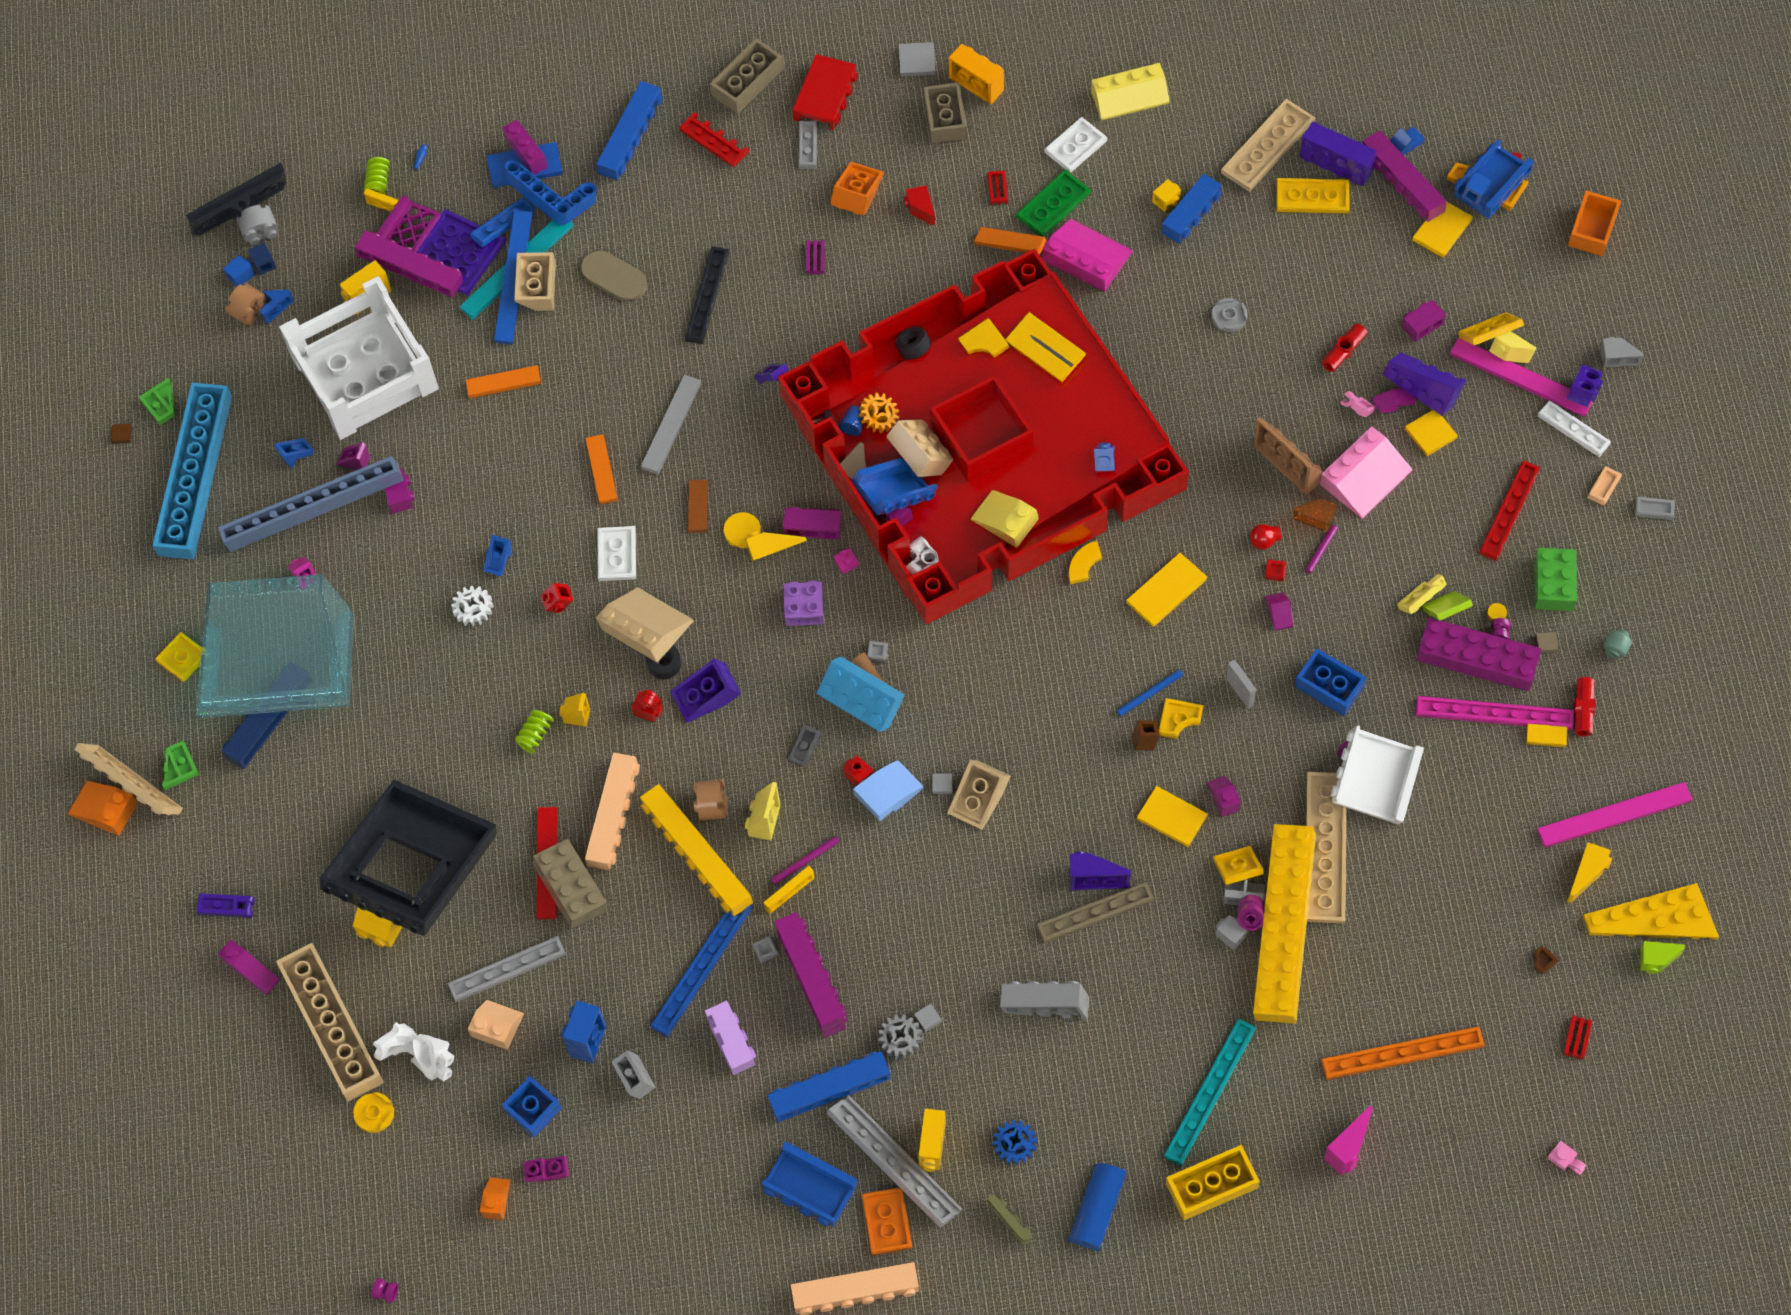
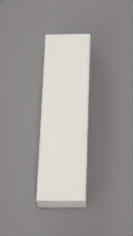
M1548 401L1538 413L1539 418L1598 457L1603 454L1611 443L1610 440L1551 401Z

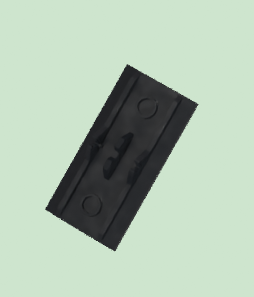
M279 163L188 213L186 217L192 236H201L230 219L236 220L237 216L239 218L242 216L241 212L255 206L284 190L287 182L282 164Z

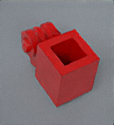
M646 689L643 692H638L631 707L634 716L654 723L663 712L661 698L652 690Z

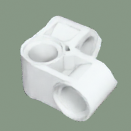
M922 536L910 543V556L913 561L906 566L910 576L939 562L936 551Z

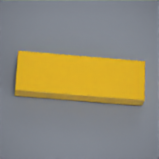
M810 866L806 867L764 901L765 910L771 914L814 879L813 869Z

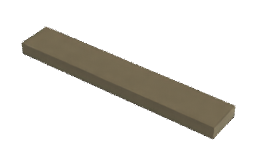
M1147 882L1040 922L1036 924V927L1045 944L1154 901V897Z

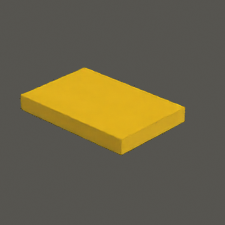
M1446 202L1445 212L1429 222L1425 221L1413 236V241L1444 258L1470 224L1473 216Z
M1505 312L1460 330L1458 336L1468 343L1477 345L1522 327L1524 323L1523 319Z
M1156 786L1137 816V820L1189 847L1206 820L1208 813Z

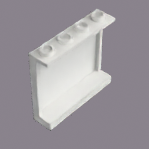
M1356 726L1349 730L1346 741L1349 742L1347 748H1344L1341 759H1343V763L1336 773L1338 781L1331 791V796L1333 797L1331 803L1398 825L1404 821L1424 748L1417 745L1410 747L1360 730V726Z

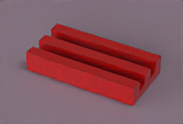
M1005 170L987 172L990 205H994V203L1001 205L1002 202L1008 204ZM998 175H1002L1004 197L1002 198L1000 197ZM991 176H995L997 198H993Z
M1572 1015L1563 1055L1584 1060L1593 1020H1584L1585 1018H1577V1016ZM1575 1023H1579L1573 1052H1571L1569 1048ZM1583 1025H1586L1581 1053L1578 1054L1577 1050Z

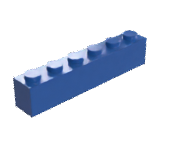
M640 81L596 164L598 174L617 181L620 175L624 174L627 162L632 159L635 147L639 146L641 136L648 128L649 120L653 119L657 105H660L663 96L661 95L660 87Z
M882 1051L878 1053L871 1052L863 1059L850 1060L847 1062V1065L832 1067L824 1074H814L803 1082L795 1081L790 1084V1087L785 1089L777 1088L768 1095V1099L777 1123L890 1080L891 1073Z

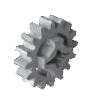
M896 1014L895 1020L887 1018L888 1024H881L883 1030H879V1036H881L879 1044H883V1051L888 1049V1056L894 1053L895 1058L898 1059L899 1055L902 1054L905 1059L906 1053L914 1055L913 1049L919 1050L917 1043H922V1038L920 1037L922 1030L918 1029V1022L913 1024L912 1017L906 1020L903 1014L902 1018L899 1019ZM910 1030H912V1032H913V1034H914V1038H913V1039H912V1036L909 1035ZM887 1034L892 1038L891 1043L887 1040ZM902 1034H904V1038L900 1037L899 1039H897V1036H901Z

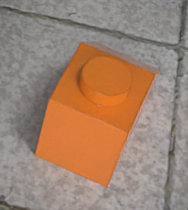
M489 1178L483 1191L480 1208L483 1218L504 1220L510 1179Z

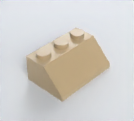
M553 252L517 253L515 302L535 311L554 310L556 262Z

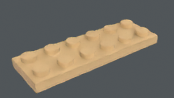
M1286 99L1221 169V174L1250 192L1308 129L1311 122H1314L1315 117Z
M78 743L74 750L80 753V758L92 762L95 769L108 774V778L111 781L120 783L122 789L136 795V799L139 802L151 806V811L158 815H179L183 808L99 745Z

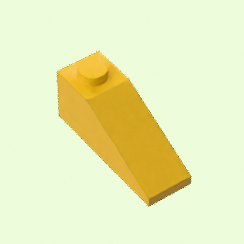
M758 531L747 534L748 538L744 539L752 561L807 541L806 537L773 533L759 534Z
M1589 842L1587 843L1567 902L1572 903L1603 874L1605 868L1609 869L1612 858L1609 857L1611 850Z

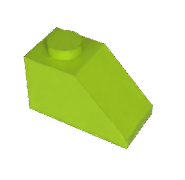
M1644 941L1640 948V971H1646L1648 974L1662 972L1681 956L1685 945Z

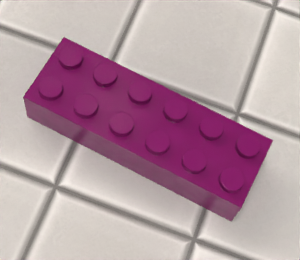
M1428 617L1416 661L1530 691L1542 648Z
M794 912L774 921L777 936L823 1037L826 1038L845 1030V1022L848 1021L846 1010L843 1004L839 1002L835 986L831 985L830 975L827 969L823 967L819 951L816 952L814 940L806 930L807 926L803 917L799 918L797 912Z

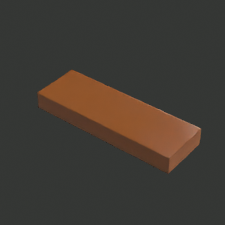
M689 480L688 532L706 533L708 529V480Z

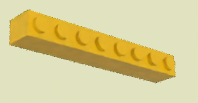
M660 784L640 797L642 802L640 807L643 812L653 817V824L658 829L662 828L666 840L669 843L673 842L675 844L676 852L681 857L684 855L687 859L686 863L692 871L695 869L698 872L697 876L702 884L705 885L707 883L710 887L711 895L715 899L719 898L722 903L720 904L726 913L730 912L735 917L753 904L750 893Z

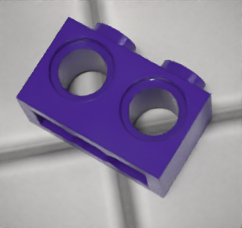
M1582 364L1572 384L1567 400L1588 408L1590 401H1595L1598 391L1601 389L1603 380L1600 379L1603 372Z

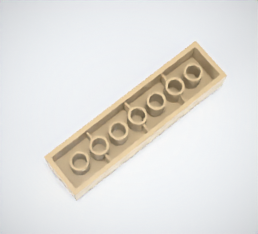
M313 943L277 960L276 962L346 1100L349 1102L383 1084L384 1081Z

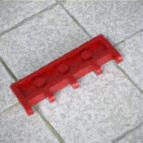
M696 112L679 127L680 132L733 168L750 151L747 147L743 150L736 147V139H732L729 142L723 138L724 131L721 129L717 133L709 128L711 123L708 120L704 123L698 121V114Z

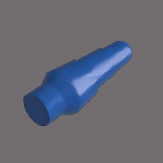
M421 144V147L417 150L413 167L416 170L427 154L428 146L425 144Z

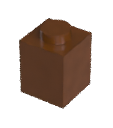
M1137 720L1132 733L1135 750L1154 751L1160 736L1156 721Z

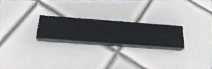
M711 246L685 336V341L704 343L729 256V249Z

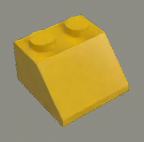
M357 907L353 922L356 935L363 939L370 938L380 947L387 946L391 948L402 926H397L387 919L379 918L375 914Z

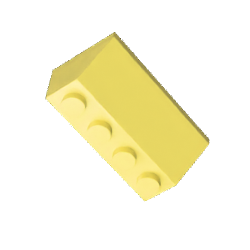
M1160 63L1092 80L1091 93L1101 120L1169 104L1170 102L1165 76Z

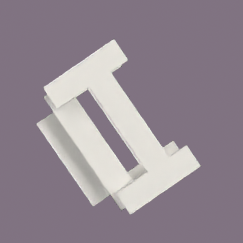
M379 276L362 284L364 293L301 325H299L295 318L279 326L292 360L298 370H302L326 410L332 427L340 440L357 432L356 429L414 398L420 395L425 397L439 389L428 355L421 344L418 345L391 301L388 291ZM370 307L372 313L307 346L305 339ZM395 322H396V324L398 325L399 329L401 330L402 334H403L404 337L406 338L407 342L409 343L410 347L412 348V350L414 351V353H415V355L417 356L418 359L415 358V356H414V354L412 353L411 349L409 348V346L407 345V343H406V341L404 340L403 336L401 335V333L399 332L398 328L396 327Z

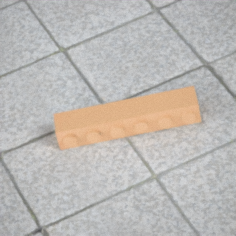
M613 753L585 856V862L588 867L610 871L611 864H615L616 846L619 847L621 842L620 830L621 828L624 829L626 823L625 811H629L631 803L629 796L635 789L634 777L635 775L638 776L640 764L637 763L635 756Z
M914 1262L791 1284L796 1314L800 1313V1315H809L813 1313L812 1311L820 1309L822 1312H827L837 1306L849 1308L854 1306V1303L859 1302L870 1304L874 1300L881 1298L884 1301L892 1300L898 1295L910 1297L915 1295V1292H919Z

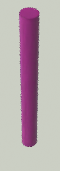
M837 836L832 837L772 877V883L774 885L778 884L839 843L840 841Z

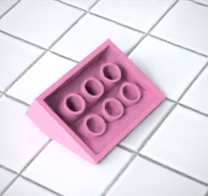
M1371 426L1322 473L1320 485L1363 519L1412 472V468L1389 440Z

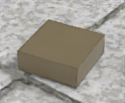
M1556 632L1536 633L1537 647L1542 648L1541 653L1558 652Z

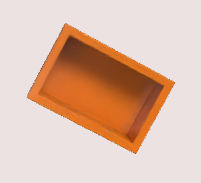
M1586 191L1568 246L1603 256L1621 200Z

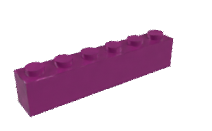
M1380 130L1362 141V144L1377 150L1374 168L1379 170L1384 175V178L1394 185L1396 191L1406 198L1407 203L1417 210L1420 217H1424L1429 222L1445 212L1447 201Z
M365 230L355 246L358 257L369 262L376 260L381 267L451 298L455 296L463 282L462 272L459 269L448 267L439 260H432L423 253H416L407 246H400L395 241L382 238L375 232Z

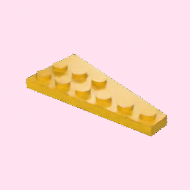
M1697 883L1583 915L1589 935L1593 936L1628 935V937L1646 936L1650 938L1678 939L1679 937H1689L1692 939H1719Z

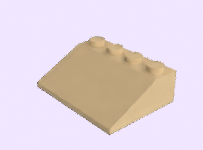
M638 587L607 604L596 617L604 632L655 662H658L693 623L692 618Z

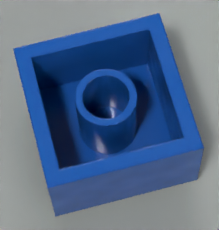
M531 1076L502 1104L504 1112L533 1138L562 1109L560 1102Z

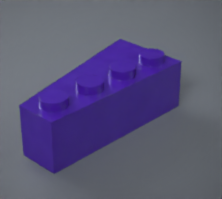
M1401 352L1388 362L1383 373L1385 377L1415 396V398L1441 416L1454 407L1467 381L1464 378L1458 379L1453 377V374L1447 371L1445 373L1441 372L1435 366L1422 364L1420 360Z

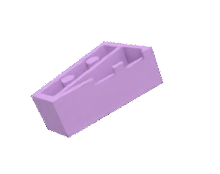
M724 1001L705 1010L708 1024L732 1074L735 1075L754 1066L756 1054L752 1046L748 1047L746 1033L744 1029L740 1030L738 1023H740L735 1012L732 1013L728 1002Z

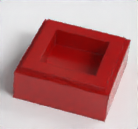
M1267 559L1265 579L1284 581L1286 561Z

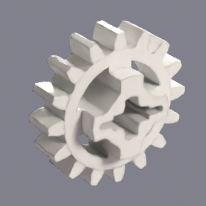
M473 586L470 587V590L464 587L463 593L457 592L458 598L453 597L454 604H451V607L454 610L452 611L454 617H457L458 622L463 620L465 626L469 622H471L472 626L475 625V622L481 625L482 619L488 620L487 614L492 615L491 608H494L491 602V595H488L487 590L482 591L480 586L476 590H474Z

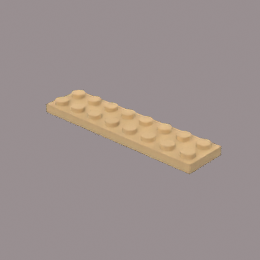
M1307 772L1306 826H1314L1316 833L1307 922L1345 924L1347 808L1331 803L1333 798L1331 791L1338 781L1336 773Z

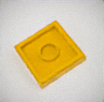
M1434 410L1405 426L1406 432L1426 457L1458 437L1446 420Z
M180 632L155 660L181 681L185 682L210 654Z
M1251 846L1213 856V861L1226 885L1264 874L1263 868Z

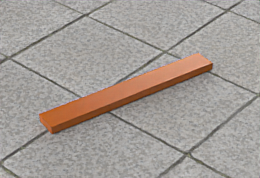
M1478 1026L1321 1059L1325 1078L1329 1080L1484 1048L1485 1044L1480 1027Z

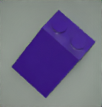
M715 658L670 691L686 722L693 721L721 708L742 694L726 663Z
M1078 851L1070 854V891L1130 888L1131 870L1090 853Z

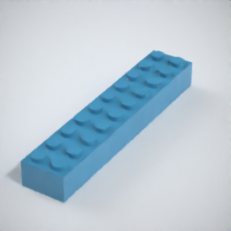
M191 383L153 542V548L157 556L195 559L232 400L228 386Z

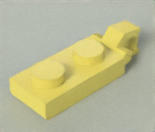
M1437 574L1429 582L1424 581L1398 603L1399 610L1409 614L1416 612L1419 607L1432 599L1438 591H1441L1447 585L1443 576Z

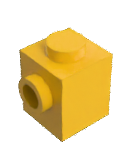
M1167 179L1153 191L1152 202L1166 212L1180 202L1181 189L1176 183H1172Z

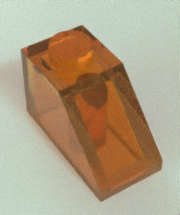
M1318 499L1295 507L1293 519L1328 532L1336 516L1338 505L1329 500Z

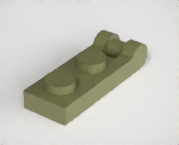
M994 1193L988 1197L987 1204L1022 1245H1028L1031 1242V1231L1028 1228H1022L1019 1224L1021 1222L1014 1212L1010 1213L1007 1210V1204L1002 1197L997 1198Z

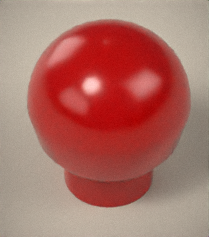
M1259 524L1250 532V542L1259 550H1267L1273 546L1275 541H1279L1282 538L1278 526L1271 527L1267 524Z

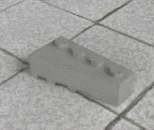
M1011 981L1008 984H1002L1000 1007L1005 1014L1031 1016L1033 1012H1036L1040 1016L1050 1017L1053 1013L1062 1016V1018L1071 1019V1015H1079L1081 1020H1088L1089 996L1082 985L1076 981H1068L1067 984H1059L1056 981H1049L1047 984H1040L1035 981H1030L1028 984H1020L1019 982Z

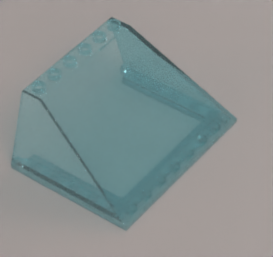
M323 574L208 583L202 627L196 718L350 706L354 612Z

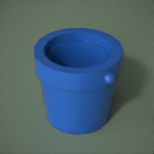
M849 406L838 425L842 432L851 436H859L863 430V423L861 422L863 417H859L861 412L859 407Z

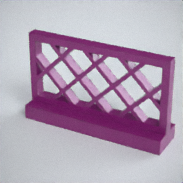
M403 195L377 234L382 238L391 240L393 237L399 236L401 241L396 242V244L400 246L414 242L415 244L411 249L417 252L440 219L441 214L411 202L409 197ZM413 208L419 210V214L409 216ZM434 216L432 220L424 222L423 217ZM421 218V224L412 226L411 221ZM409 222L410 227L400 230L402 224ZM424 228L422 234L415 236V230ZM412 232L413 237L403 240L402 234Z

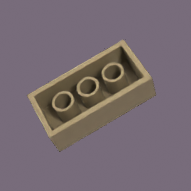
M756 38L710 83L711 95L739 114L784 69L783 56Z
M569 839L533 856V867L571 929L606 912V900Z

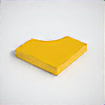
M989 318L958 338L968 354L984 351L990 353L995 358L1010 348Z
M1165 698L1159 726L1160 736L1177 739L1179 733L1184 728L1200 725L1204 705Z

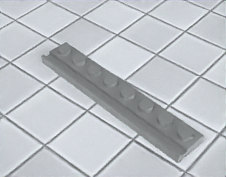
M849 1095L828 1110L827 1115L940 1228L961 1212L962 1208Z

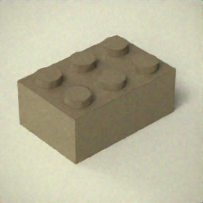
M959 83L924 87V101L931 143L967 139Z

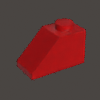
M927 185L906 189V197H903L905 208H909L911 215L931 225H935V213Z

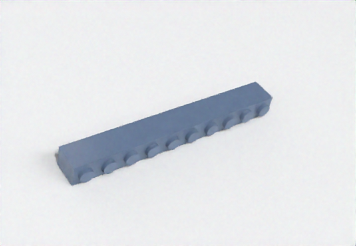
M390 456L218 527L223 543L232 552L400 483L404 479L393 456Z

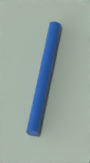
M1180 669L1116 710L1120 717L1182 677V671Z

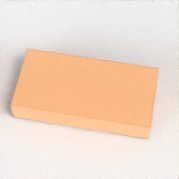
M1605 466L1587 498L1605 506L1622 474Z

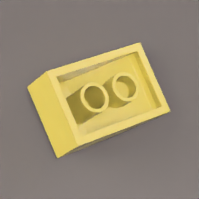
M992 490L972 516L971 521L1017 548L1039 518L1037 510L1025 502Z
M772 782L756 793L755 800H751L750 818L747 817L745 829H747L748 836L772 840L781 806L776 782Z

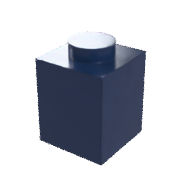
M265 243L255 245L248 250L259 275L276 269L274 260Z

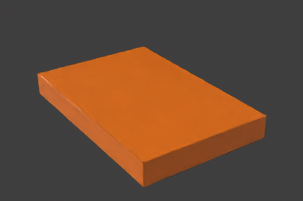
M894 1188L862 1194L872 1256L913 1249L903 1190L901 1188Z

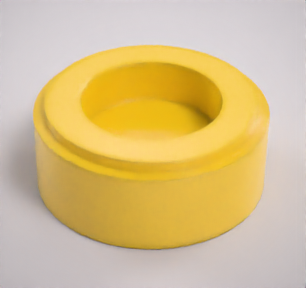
M1494 603L1489 606L1487 617L1491 622L1496 618L1506 619L1507 609L1504 605Z

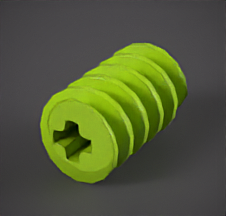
M374 157L368 160L364 191L367 188L386 195L389 160L382 157Z
M539 710L531 711L530 716L526 719L527 723L523 724V729L519 731V736L515 738L516 743L529 753H535L532 746L539 747L536 740H543L539 734L546 735L547 732L543 728L549 729L551 727L547 721L554 722V718Z

